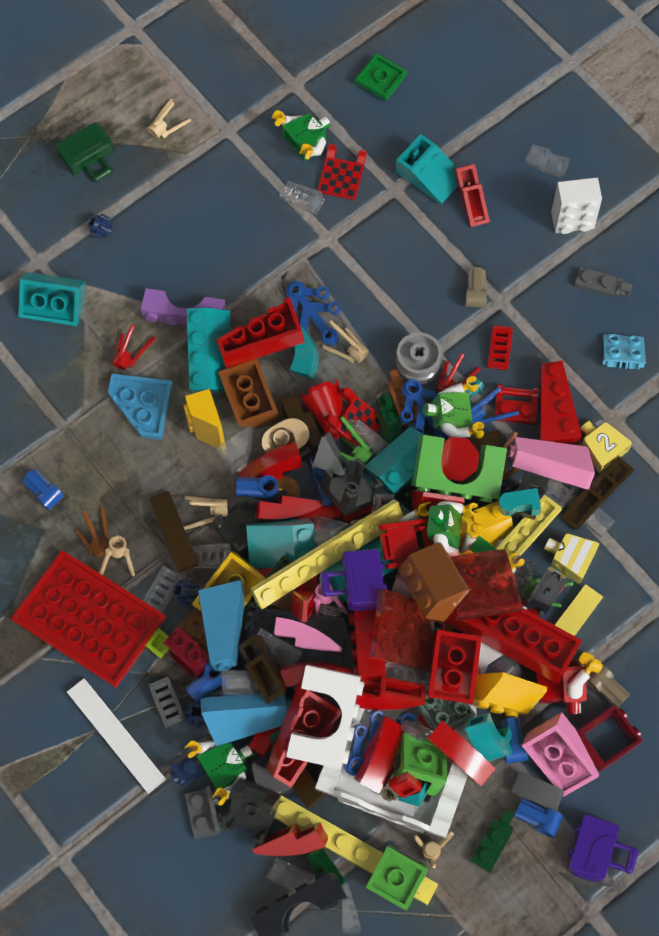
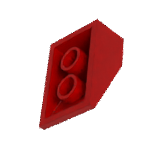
M437 630L433 634L428 698L473 705L482 637Z

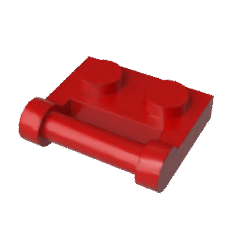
M498 384L497 388L500 387L501 391L496 395L495 416L518 411L519 415L496 421L535 425L539 388H532L531 390L504 387V385ZM503 395L531 398V402L503 400Z

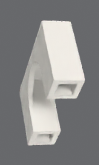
M309 664L306 665L301 688L325 693L333 697L341 708L342 721L339 729L327 737H314L293 732L286 757L341 769L343 764L348 763L350 750H346L347 742L353 740L355 730L354 727H351L352 718L357 719L360 705L356 704L357 695L362 696L365 683L361 682V676Z

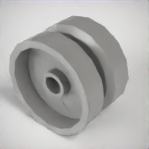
M417 332L405 336L400 341L396 352V367L401 378L406 380L415 379L421 385L435 379L439 374L442 358L441 345L436 338L427 333Z

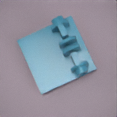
M603 334L604 357L602 365L617 368L618 362V368H621L622 362H625V369L628 368V363L629 369L640 370V368H644V364H646L644 337Z

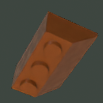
M258 359L218 372L239 427L262 428L279 422L278 411Z
M439 542L410 554L398 569L424 618L445 621L470 591L444 546Z

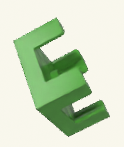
M404 732L396 754L397 757L401 753V765L393 775V778L408 771L416 779L430 782L431 785L426 790V794L436 797L447 782V758L429 743L427 738Z
M390 844L382 855L366 888L407 911L430 866L422 862L418 863L399 852L398 848Z

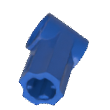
M36 469L29 471L22 480L25 486L36 495L37 500L48 511L64 498L63 493L53 483L50 484Z
M267 475L262 478L237 477V497H245L247 495L248 497H262L265 500H273L278 496V482L273 476ZM267 485L274 487L271 491L264 490V487Z
M208 663L205 666L204 673L186 687L187 692L197 703H200L202 698L207 697L217 687L227 685L230 680L228 670L220 671V674L214 677L218 670L215 671L211 663Z
M511 717L501 720V729L509 726L512 733L510 746L513 752L510 756L504 757L505 763L529 761V755L522 747L524 740L520 718Z
M523 798L514 816L536 827L535 829L538 832L552 838L555 837L563 819V816L557 811L550 808H542Z

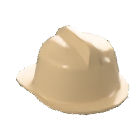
M289 418L283 420L264 433L262 447L267 453L283 445L296 442L299 449L307 443L309 429L299 419Z

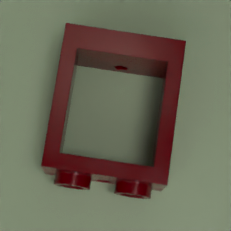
M180 627L163 642L168 655L194 679H197L204 673L205 666L210 663L209 654Z
M616 704L577 731L599 774L643 742L640 731L635 726H631L626 712L622 708L619 709ZM612 717L631 744L604 762L585 735Z

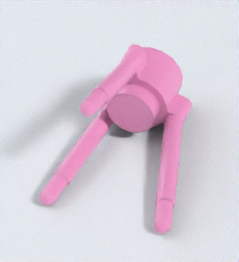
M321 583L316 587L315 593L317 596L313 599L316 615H320L321 603L328 605L335 601L345 615L349 614L338 596L324 597L322 595Z

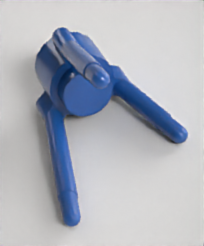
M500 387L471 407L473 424L476 422L485 424L519 415V412L515 411L483 419L486 414L482 407L496 397L497 393L501 391Z

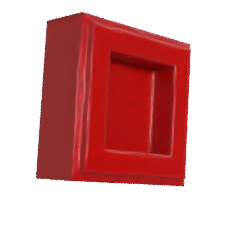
M407 771L390 779L389 787L402 798H405L422 790V783Z

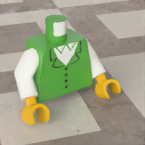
M475 376L469 377L466 384L460 383L439 392L431 404H424L423 415L432 416L435 429L442 431L449 437L465 438L470 437L472 434L476 438L483 437L484 431L482 429H484V424L482 422L473 424L469 393L465 392V390L477 391L478 384L470 385V383L477 380Z

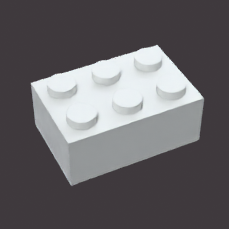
M598 178L557 183L551 211L555 233L567 234L580 230L585 232L595 228L602 201Z

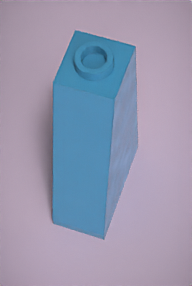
M241 580L198 590L210 663L215 671H227L231 667L237 666L238 646L240 644L246 590Z
M285 693L270 704L266 703L262 694L208 697L201 699V713L216 746L282 726L292 700H287Z

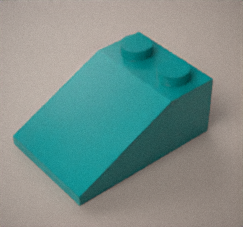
M309 518L246 525L249 563L254 568H273L283 555L294 562L315 549L314 523Z

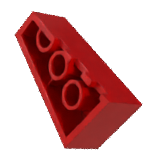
M290 297L283 300L284 303L279 306H273L268 309V312L262 316L254 317L245 326H239L217 339L226 368L305 343Z
M563 360L544 363L540 371L539 440L579 445L582 435Z
M380 608L378 610L366 611L353 610V613H349V626H354V631H350L351 643L355 644V649H352V662L357 663V667H353V674L361 676V679L380 682L381 676L386 677L384 648L369 632Z
M301 682L297 685L266 767L274 778L290 788L308 764L307 761L286 757L291 734L296 732L314 737H326L342 713L335 704L315 691L302 689Z

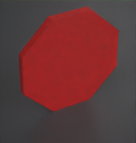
M450 437L444 442L441 468L448 480L464 481L478 470L480 453L468 438Z

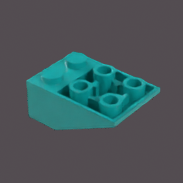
M422 134L396 160V173L441 205L457 188L453 169L457 167L435 143Z

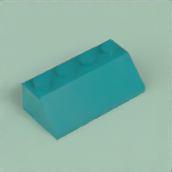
M214 308L187 309L189 389L192 394L210 389L211 393L225 392L218 372L228 368L225 366L217 339L231 331V312Z

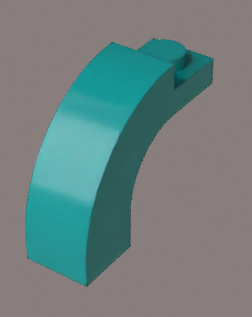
M301 327L305 343L294 346L295 356L290 370L297 376L314 380L319 364L318 350L312 337Z
M490 713L468 719L465 726L466 733L473 747L488 762L512 754L513 750L510 746L512 733L509 726L497 730Z

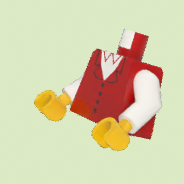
M588 652L582 653L578 661L570 662L560 681L563 694L562 700L567 702L569 714L581 713L580 702L587 701L586 681L590 678L589 674L591 671L598 674L603 667L601 661L594 659V655Z

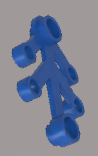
M300 281L290 283L286 293L291 299L295 313L299 302L303 306L300 326L309 334L307 329L309 318L311 317L322 332L321 337L324 343L328 346L337 344L339 341L338 333L333 328H328L317 311L337 315L341 311L340 305L335 301L329 304L309 302L305 297H319L321 300H326L330 296L329 290L324 286L318 289L306 288ZM295 288H299L297 293H293ZM325 290L326 294L324 296H320L321 291ZM336 305L337 309L331 311V308ZM332 333V337L327 339L326 335Z
M415 379L406 380L401 388L406 399L404 409L399 415V420L407 424L413 419L411 411L415 402L418 406L414 429L424 435L423 428L426 419L437 437L448 440L449 436L433 427L432 416L423 415V406L426 402L422 397L433 401L441 391L434 392L424 389L420 382ZM408 388H412L414 393L410 392ZM403 414H407L409 419H405Z
M372 710L368 715L371 727L367 747L384 717L381 711ZM404 711L398 714L396 722L404 726L405 731H411L416 726L417 720L412 713ZM378 714V719L374 721V716ZM360 724L353 726L355 730L352 753L349 754L348 763L343 764L345 772L352 776L357 775L365 760L362 756L367 749L366 747L362 751L363 738L367 735V729ZM361 728V733L357 735V730Z

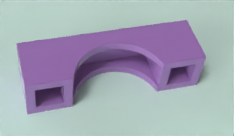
M145 289L141 306L143 319L149 322L162 321L169 325L182 324L187 326V309L178 308L171 304L165 291ZM204 297L198 305L192 308L226 310V304L224 299Z

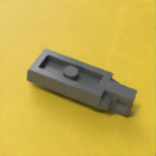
M580 267L574 287L613 298L614 296L619 297V295L630 297L633 285L623 282L624 280L619 277Z

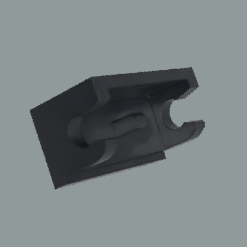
M550 566L543 574L524 606L528 609L533 608L537 610L538 615L547 614L569 577Z

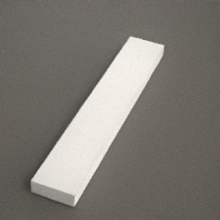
M85 678L67 691L69 696L148 794L166 780Z

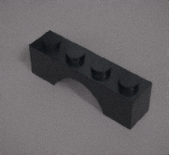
M325 871L314 877L315 882L310 885L304 883L296 887V893L291 896L285 894L275 900L277 904L270 908L266 905L256 911L257 915L251 918L258 935L283 936L289 933L291 914L298 905L304 902L313 903L321 910H329L348 899L336 873L328 874Z

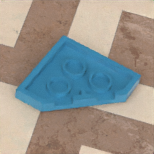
M111 374L108 394L142 438L163 440L173 386L172 381Z

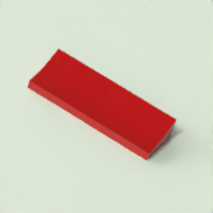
M463 576V580L470 591L444 622L467 635L482 637V643L559 684L582 640Z

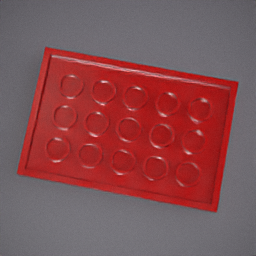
M61 550L11 617L13 622L116 689L142 654L151 637L167 619L165 614Z

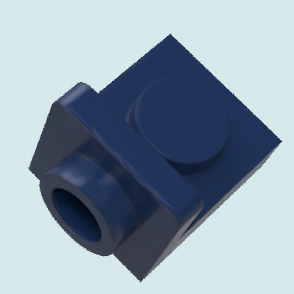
M196 755L192 758L187 757L176 765L175 763L170 765L173 769L170 772L171 777L176 784L180 782L183 788L206 774Z

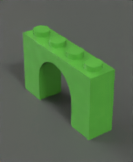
M419 435L412 486H417V491L430 493V489H436L438 494L449 496L451 492L459 493V497L471 499L472 495L480 496L479 501L485 502L499 499L507 448L481 445L478 470L475 475L467 482L456 484L446 478L441 468L445 438Z

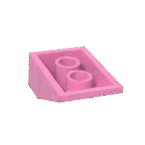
M562 712L527 732L522 747L552 784L565 790L563 797L599 777V773L576 729Z

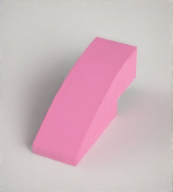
M276 617L274 635L295 638V646L298 648L342 653L343 648L320 631L294 620Z

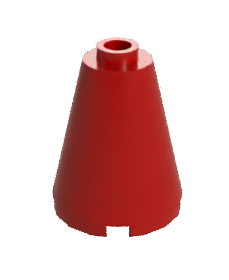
M337 379L334 380V384L326 381L308 389L309 394L304 395L303 392L300 395L301 400L308 410L312 412L313 417L325 433L330 431L334 440L343 436L325 425L323 419L326 415H334L340 420L344 413L343 400L338 395L341 388Z

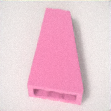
M515 437L513 445H510L508 449V457L511 458L513 467L584 489H589L595 474L589 449L586 446Z

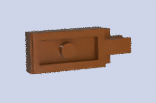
M395 369L389 371L391 383H388V391L399 416L404 409L406 399L401 390L406 379H401L398 370ZM415 402L411 411L413 419L407 424L416 422L418 406ZM403 414L405 419H409L407 414Z

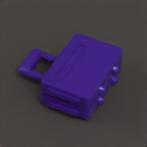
M377 549L344 552L342 558L343 571L322 572L320 574L322 595L324 597L346 595L349 610H378V608L384 605L387 585L383 583L382 572L384 564L380 562V555ZM344 576L345 589L330 591L329 577Z
M584 815L580 826L574 830L576 839L573 848L568 851L570 860L567 870L579 878L594 883L595 881L602 882L606 877L608 867L632 874L639 851L636 847L616 842L619 831L617 824L590 815ZM614 847L629 852L625 866L610 861Z

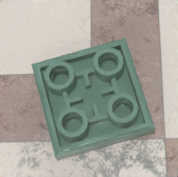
M426 691L425 704L416 706L432 731L436 729L442 720L452 729H455L476 715L469 704L428 698V691Z

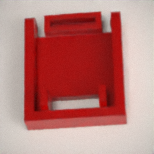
M428 518L378 526V530H385L386 532L379 534L384 561H391V563L385 565V569L400 567L410 554L419 551L416 538L417 531L422 532L424 548L433 545L427 534Z

